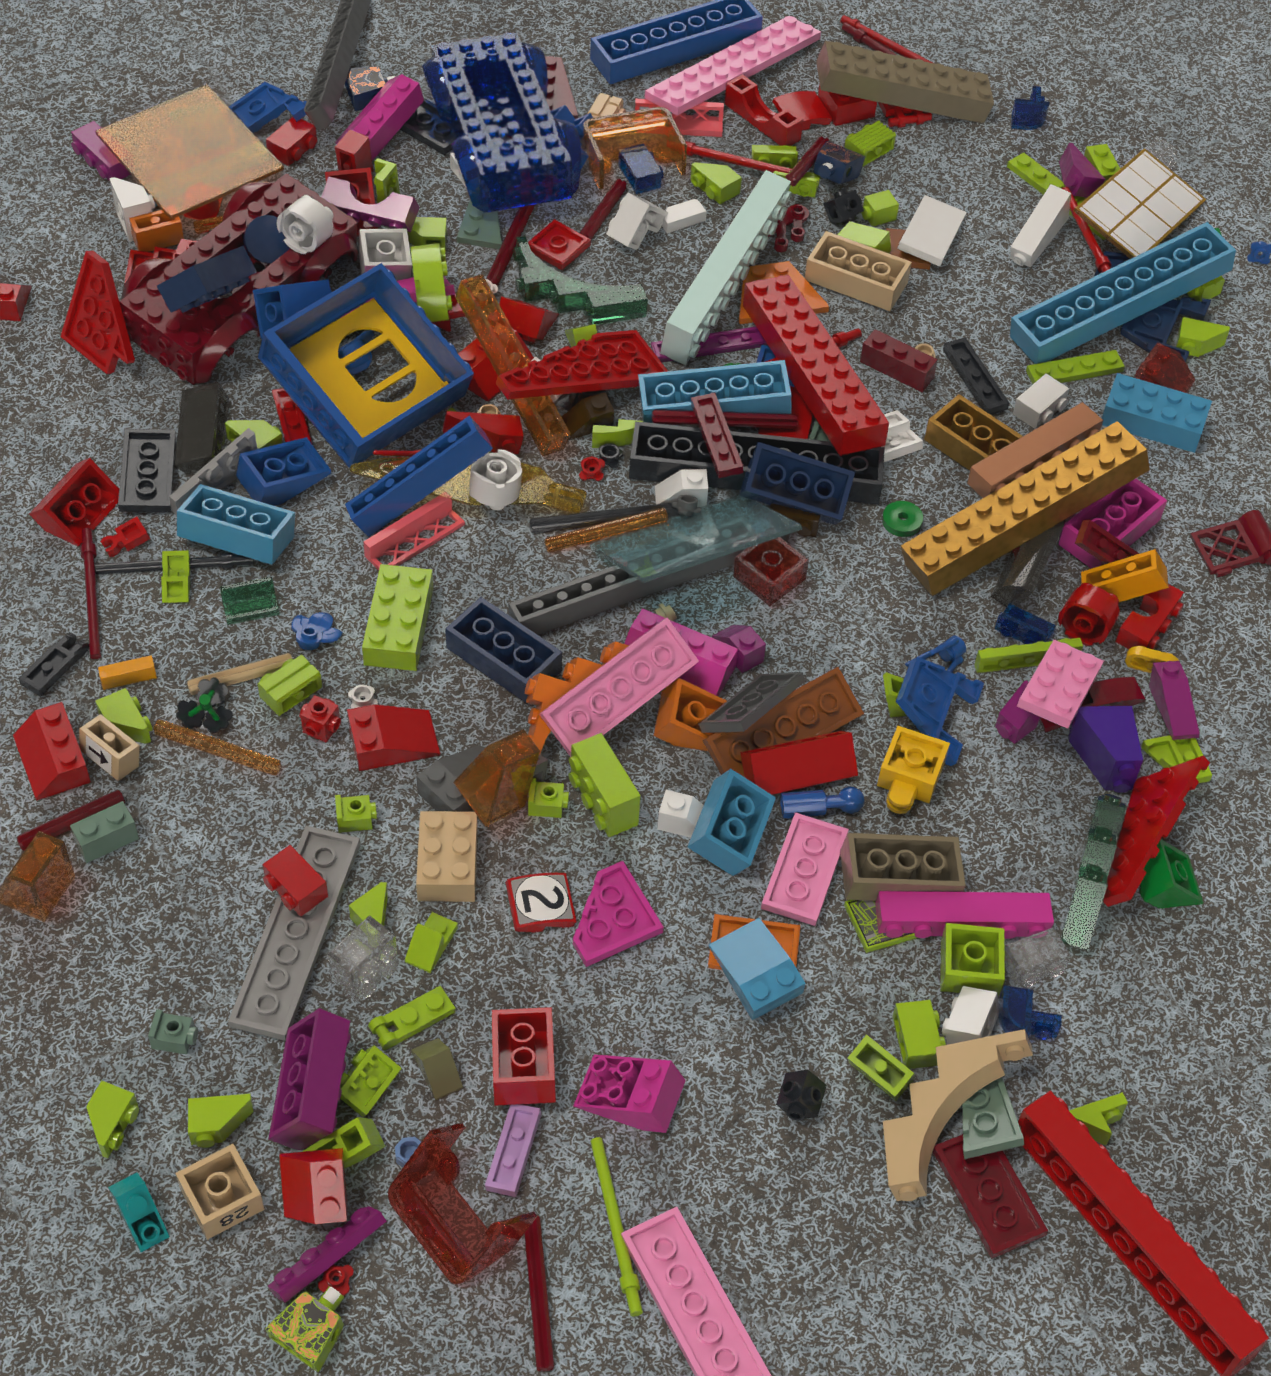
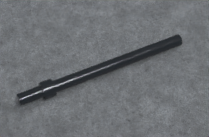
M222 553L221 556L190 558V568L222 566L223 569H231L237 565L254 564V559L233 555V553ZM162 560L95 564L96 574L163 570Z

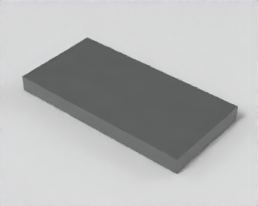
M803 672L759 675L700 722L699 726L702 733L744 732L806 681Z

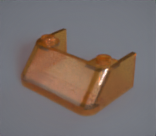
M654 107L590 118L584 122L583 133L589 156V167L599 190L604 189V174L612 170L611 161L651 154L660 163L675 162L681 175H686L687 144L668 109Z

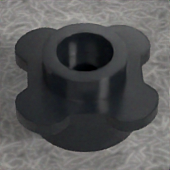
M607 443L599 448V456L596 457L603 459L605 465L616 468L619 466V458L623 456V451L616 445Z

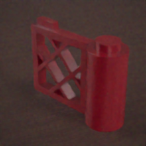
M1259 510L1248 511L1237 520L1190 534L1211 575L1216 574L1217 578L1232 574V569L1256 562L1271 565V529ZM1235 529L1238 535L1236 540L1223 536L1224 532ZM1208 537L1215 540V542L1210 547L1202 544L1200 539ZM1219 542L1233 546L1230 553L1216 549ZM1236 548L1247 551L1249 556L1241 558L1233 554ZM1212 555L1226 559L1223 564L1214 566L1210 559Z

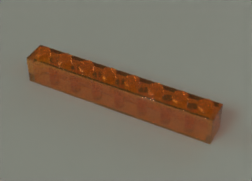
M483 274L461 280L455 298L497 375L517 367L520 369L527 367L531 361ZM550 395L511 399L542 457L564 450L571 433Z

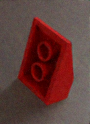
M371 167L325 172L326 182L328 177L349 181L356 191L359 202L376 204ZM360 220L357 222V237H359L360 229H378V227Z
M376 704L347 709L348 725L359 771L440 756L429 710Z

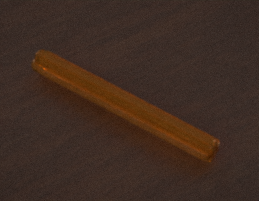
M659 508L551 536L545 539V548L547 552H554L665 523L668 520V514L665 508Z
M158 719L153 727L155 735L271 775H277L281 769V761L162 719Z

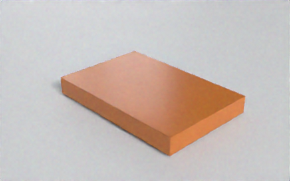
M714 914L711 943L756 919ZM761 920L796 966L800 925ZM710 950L708 968L722 970Z

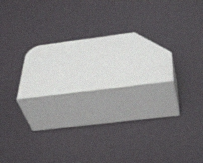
M697 199L667 207L666 212L668 214L663 218L662 227L666 233H670L706 221L707 211Z

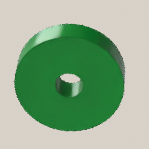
M895 501L885 507L882 523L889 533L899 537H909L920 531L923 523V513L918 506L911 502Z

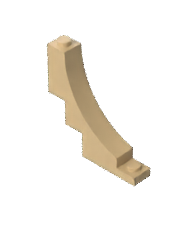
M1025 1029L936 1047L939 1078L909 1084L912 1116L883 1121L888 1185L896 1201H913L918 1197L927 1196V1174L931 1154L940 1133L952 1115L977 1091L1005 1076L1003 1061H1017L1023 1057L1033 1056L1032 1045Z

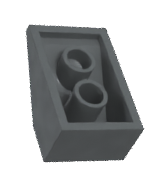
M481 745L439 759L416 776L417 793L436 811L476 812L517 781V779L510 783L504 782L505 767L493 756L489 755Z

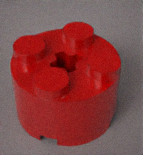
M1082 583L1080 587L1072 592L1058 616L1059 625H1063L1066 630L1065 635L1068 638H1081L1082 644L1085 646H1092L1093 643L1097 642L1100 644L1105 641L1119 618V599L1115 594L1108 593L1102 588L1093 586L1090 583Z

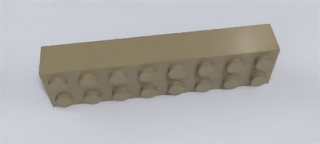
M826 40L816 60L820 88L823 91L977 123L985 122L994 105L988 75L981 72H971L962 68L948 67L942 64L925 62L920 59H910L901 55H892Z

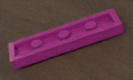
M370 1206L355 1211L350 1217L351 1220L342 1227L331 1230L326 1235V1240L317 1247L306 1250L300 1256V1260L291 1268H285L277 1273L274 1281L267 1286L271 1293L277 1299L286 1303L387 1222L381 1211Z

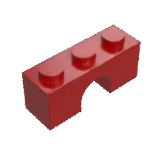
M1168 584L1169 588L1145 594L1139 609L1150 616H1142L1132 611L1120 627L1115 642L1127 649L1135 646H1144L1154 650L1160 640L1158 635L1160 633L1166 634L1172 623L1171 617L1177 618L1183 609L1184 604L1181 603L1184 592Z

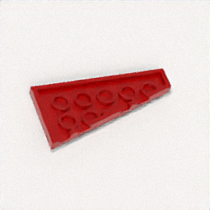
M1204 755L1170 768H1164L1151 775L1141 776L1135 781L1101 898L1107 907L1132 899L1146 875L1144 870L1146 863L1150 858L1157 856L1160 850L1157 844L1162 837H1168L1186 806V803L1183 801L1186 794L1190 790H1195L1199 783L1196 779L1200 770H1206L1210 762Z

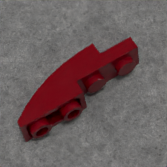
M1135 677L1111 678L1093 682L1080 707L1134 706L1145 702V697ZM1042 717L1039 719L1045 733L1063 727Z

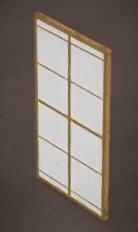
M1144 148L1080 203L1073 212L1132 259L1158 246L1206 201V198Z

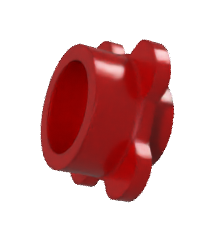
M591 456L581 461L582 471L579 473L581 480L595 479L596 481H601L604 478L602 470L605 467V461L603 459Z
M333 1264L324 1271L323 1278L318 1283L319 1290L324 1293L330 1286L343 1296L347 1295L350 1291L349 1279L354 1274L353 1268L350 1265L342 1267ZM337 1276L339 1280L334 1281L333 1278Z

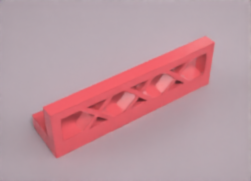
M635 99L634 133L722 137L724 103L702 102L691 108L697 112L694 115H686L684 112L675 115L673 113H663L662 110L664 108L647 99ZM649 107L652 111L650 113H639V108ZM717 110L719 115L718 117L708 116L706 112Z
M444 492L363 541L364 555L378 570L380 564H382L378 558L383 555L394 556L393 561L387 565L399 566L464 526L465 521L452 510V497ZM448 515L455 521L450 526L439 525L440 520ZM423 530H435L434 536L431 538H419V534ZM402 543H414V548L410 551H399V545Z

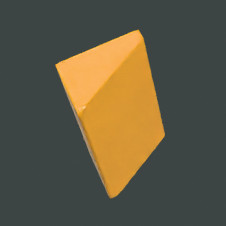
M152 655L98 667L103 690L157 678Z

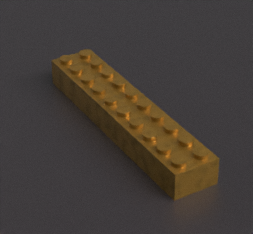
M1117 421L901 545L905 565L925 589L934 596L1150 471L1147 449Z

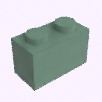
M123 801L70 825L75 844L86 864L139 839L135 821Z

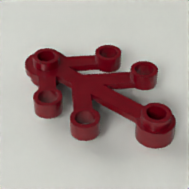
M801 204L791 205L787 208L783 220L777 221L778 225L774 234L777 232V238L774 243V249L777 252H785L788 249L789 241L786 238V226L793 223L791 240L794 242L804 240L805 230L802 228V223L809 218V210Z

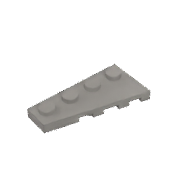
M248 428L171 494L169 498L172 512L177 516V510L200 484L223 490L238 480L236 472L240 453L257 450L255 433Z

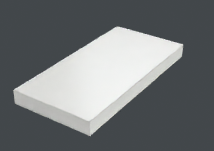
M924 195L897 249L941 266L964 220L966 212Z

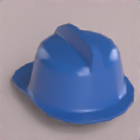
M366 330L351 342L338 349V357L342 359L370 342L374 331ZM371 352L345 367L352 376L369 367L372 361Z

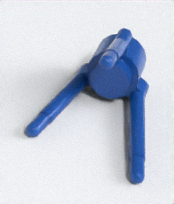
M954 635L936 648L918 657L927 659L939 653L942 660L946 662L952 661V664L947 669L948 672L952 673L964 661L961 655L966 652V645L960 637ZM911 660L905 664L907 667H909Z

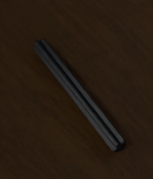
M671 502L531 518L529 526L531 533L673 518L678 517L679 513L678 509L673 507Z

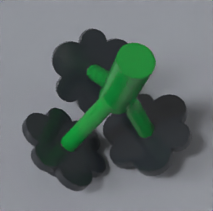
M215 677L211 678L210 681L203 679L199 682L198 688L200 691L197 693V697L199 698L200 705L197 706V703L193 700L189 702L182 700L177 704L178 712L176 717L182 721V726L187 730L193 727H200L202 725L201 720L206 717L203 726L208 728L210 733L214 734L221 729L227 728L229 725L228 721L233 717V712L224 706H219L217 709L212 708L217 703L223 704L226 700L225 695L228 693L227 685L220 683L219 679Z

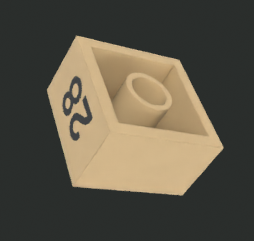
M234 1144L175 1173L180 1190L207 1240L265 1210L261 1193Z

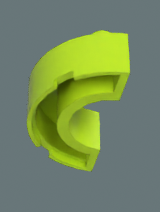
M439 243L411 246L417 306L423 308L426 317L431 322L449 320L448 310H452L451 295L446 296L443 276H448L445 247L440 248Z

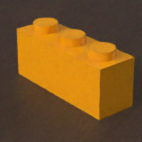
M1156 549L1081 572L1082 583H1090L1093 586L1104 589L1108 593L1115 594L1119 602L1169 588L1167 567Z

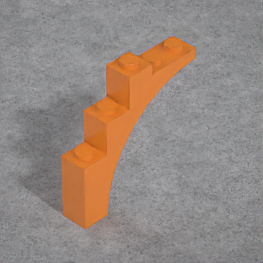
M615 641L604 647L600 656L602 665L579 657L571 660L570 663L567 662L563 671L565 681L542 673L533 676L532 679L529 678L525 688V694L528 695L526 703L535 705L536 708H532L530 711L528 723L531 726L529 733L524 735L521 744L540 754L551 730L539 714L629 645Z

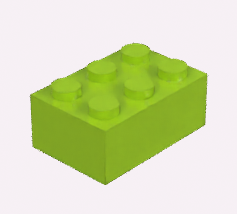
M599 733L572 744L571 757H569L571 772L568 774L569 780L574 788H579L581 791V799L585 808H591L595 814L594 821L600 831L604 829L607 836L612 837L638 826L641 795L603 734Z

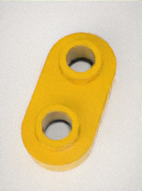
M1135 646L1128 649L1125 663L1129 668L1148 673L1152 672L1153 663L1179 661L1171 653L1149 649L1144 646Z

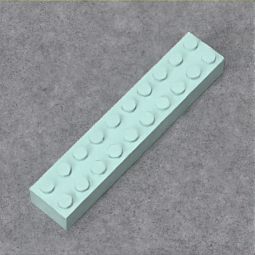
M766 170L667 321L660 354L666 355L684 365L688 363L691 357H696L700 349V341L705 342L710 333L709 328L711 326L715 327L719 320V312L726 310L730 301V295L734 296L739 288L740 279L745 280L750 269L749 265L755 264L759 256L758 251L760 249L764 250L768 242V235H773L778 225L777 221L783 220L787 212V208L784 206L788 203L792 193L789 191L791 181Z

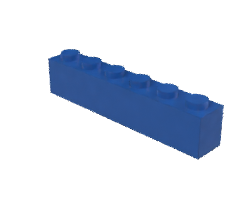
M469 415L347 502L345 506L351 520L370 537L491 451L493 447L486 433Z

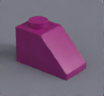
M733 624L712 635V638L738 648L736 667L741 673L764 662L766 643L751 626Z
M1027 680L1020 685L999 712L995 725L998 733L1014 744L1037 728L1040 716L1017 707L1019 699L1029 683Z

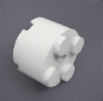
M304 195L278 216L277 229L279 233L283 232L285 236L283 241L288 247L300 254H306L307 252L314 251L332 235L333 212L317 200Z
M498 449L497 453L488 452L485 456L472 463L469 484L470 496L478 502L490 506L493 510H502L504 506L513 503L519 497L521 488L522 468L519 458L511 452Z

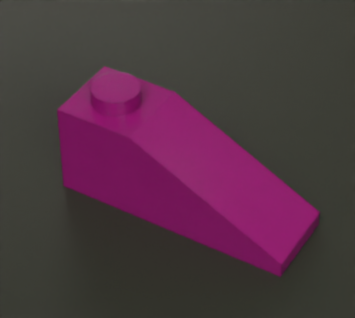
M1068 143L1059 161L1063 183L1066 187L1070 188L1074 196L1088 197L1106 179L1073 143Z
M1180 661L1153 663L1149 688L1172 740L1199 738L1200 732L1188 678Z

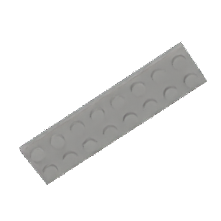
M305 826L296 851L326 881L328 897L303 916H300L294 909H287L280 898V894H278L228 1020L229 1027L286 1041L287 1030L293 1025L359 850L360 838Z

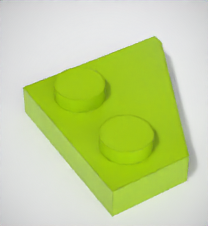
M1171 735L1143 740L1141 745L1142 749L1163 768H1170L1203 756L1196 738L1172 740ZM1209 766L1206 770H1200L1196 779L1199 783L1211 780L1212 773Z

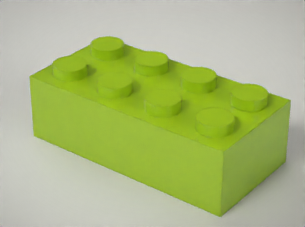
M380 564L362 645L364 666L417 671L434 588L433 569Z

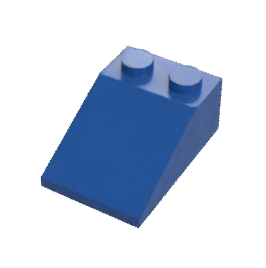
M306 437L240 453L236 477L253 500L276 506L283 504L330 475L331 469Z

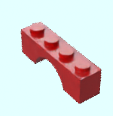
M743 74L726 83V106L780 146H792L801 140L803 118L789 108L780 113L771 111L763 102L757 84Z

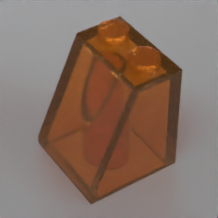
M524 729L488 745L453 782L485 827L525 807L540 750Z
M39 831L0 887V904L45 922L75 878L65 842Z

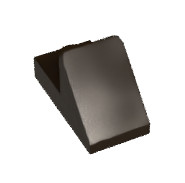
M771 503L768 522L784 545L787 546L791 532L798 533L803 537L811 536L816 538L821 515Z

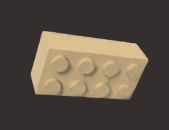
M825 231L807 259L805 279L808 282L891 311L908 283L912 262Z

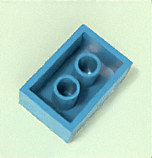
M729 769L713 781L687 847L730 875L738 874L751 866L776 797L734 770Z

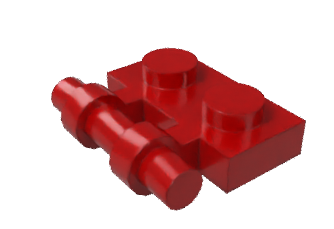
M878 102L885 117L894 116L893 118H888L889 127L897 126L902 128L906 124L916 123V125L924 124L925 121L932 120V114L929 112L923 113V111Z

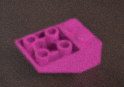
M594 1054L573 1106L643 1131L666 1133L686 1080L671 1060Z

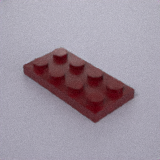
M963 1134L934 1146L932 1152L991 1259L1047 1235L1048 1229L1003 1150L964 1159Z

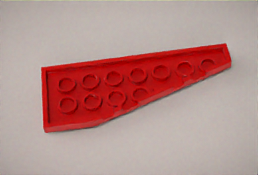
M637 330L603 332L592 335L590 340L582 339L578 341L576 346L571 348L566 346L543 356L541 361L533 360L528 363L527 367L522 369L517 367L500 374L496 384L507 400L639 387L638 374L668 372V370Z

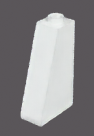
M1050 184L1011 245L1010 259L1014 263L1028 267L1034 264L1069 219L1070 192Z

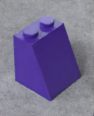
M1132 706L1080 707L1074 717L1068 735L1070 744L1105 791L1114 790L1117 793H1124L1132 790L1143 763Z

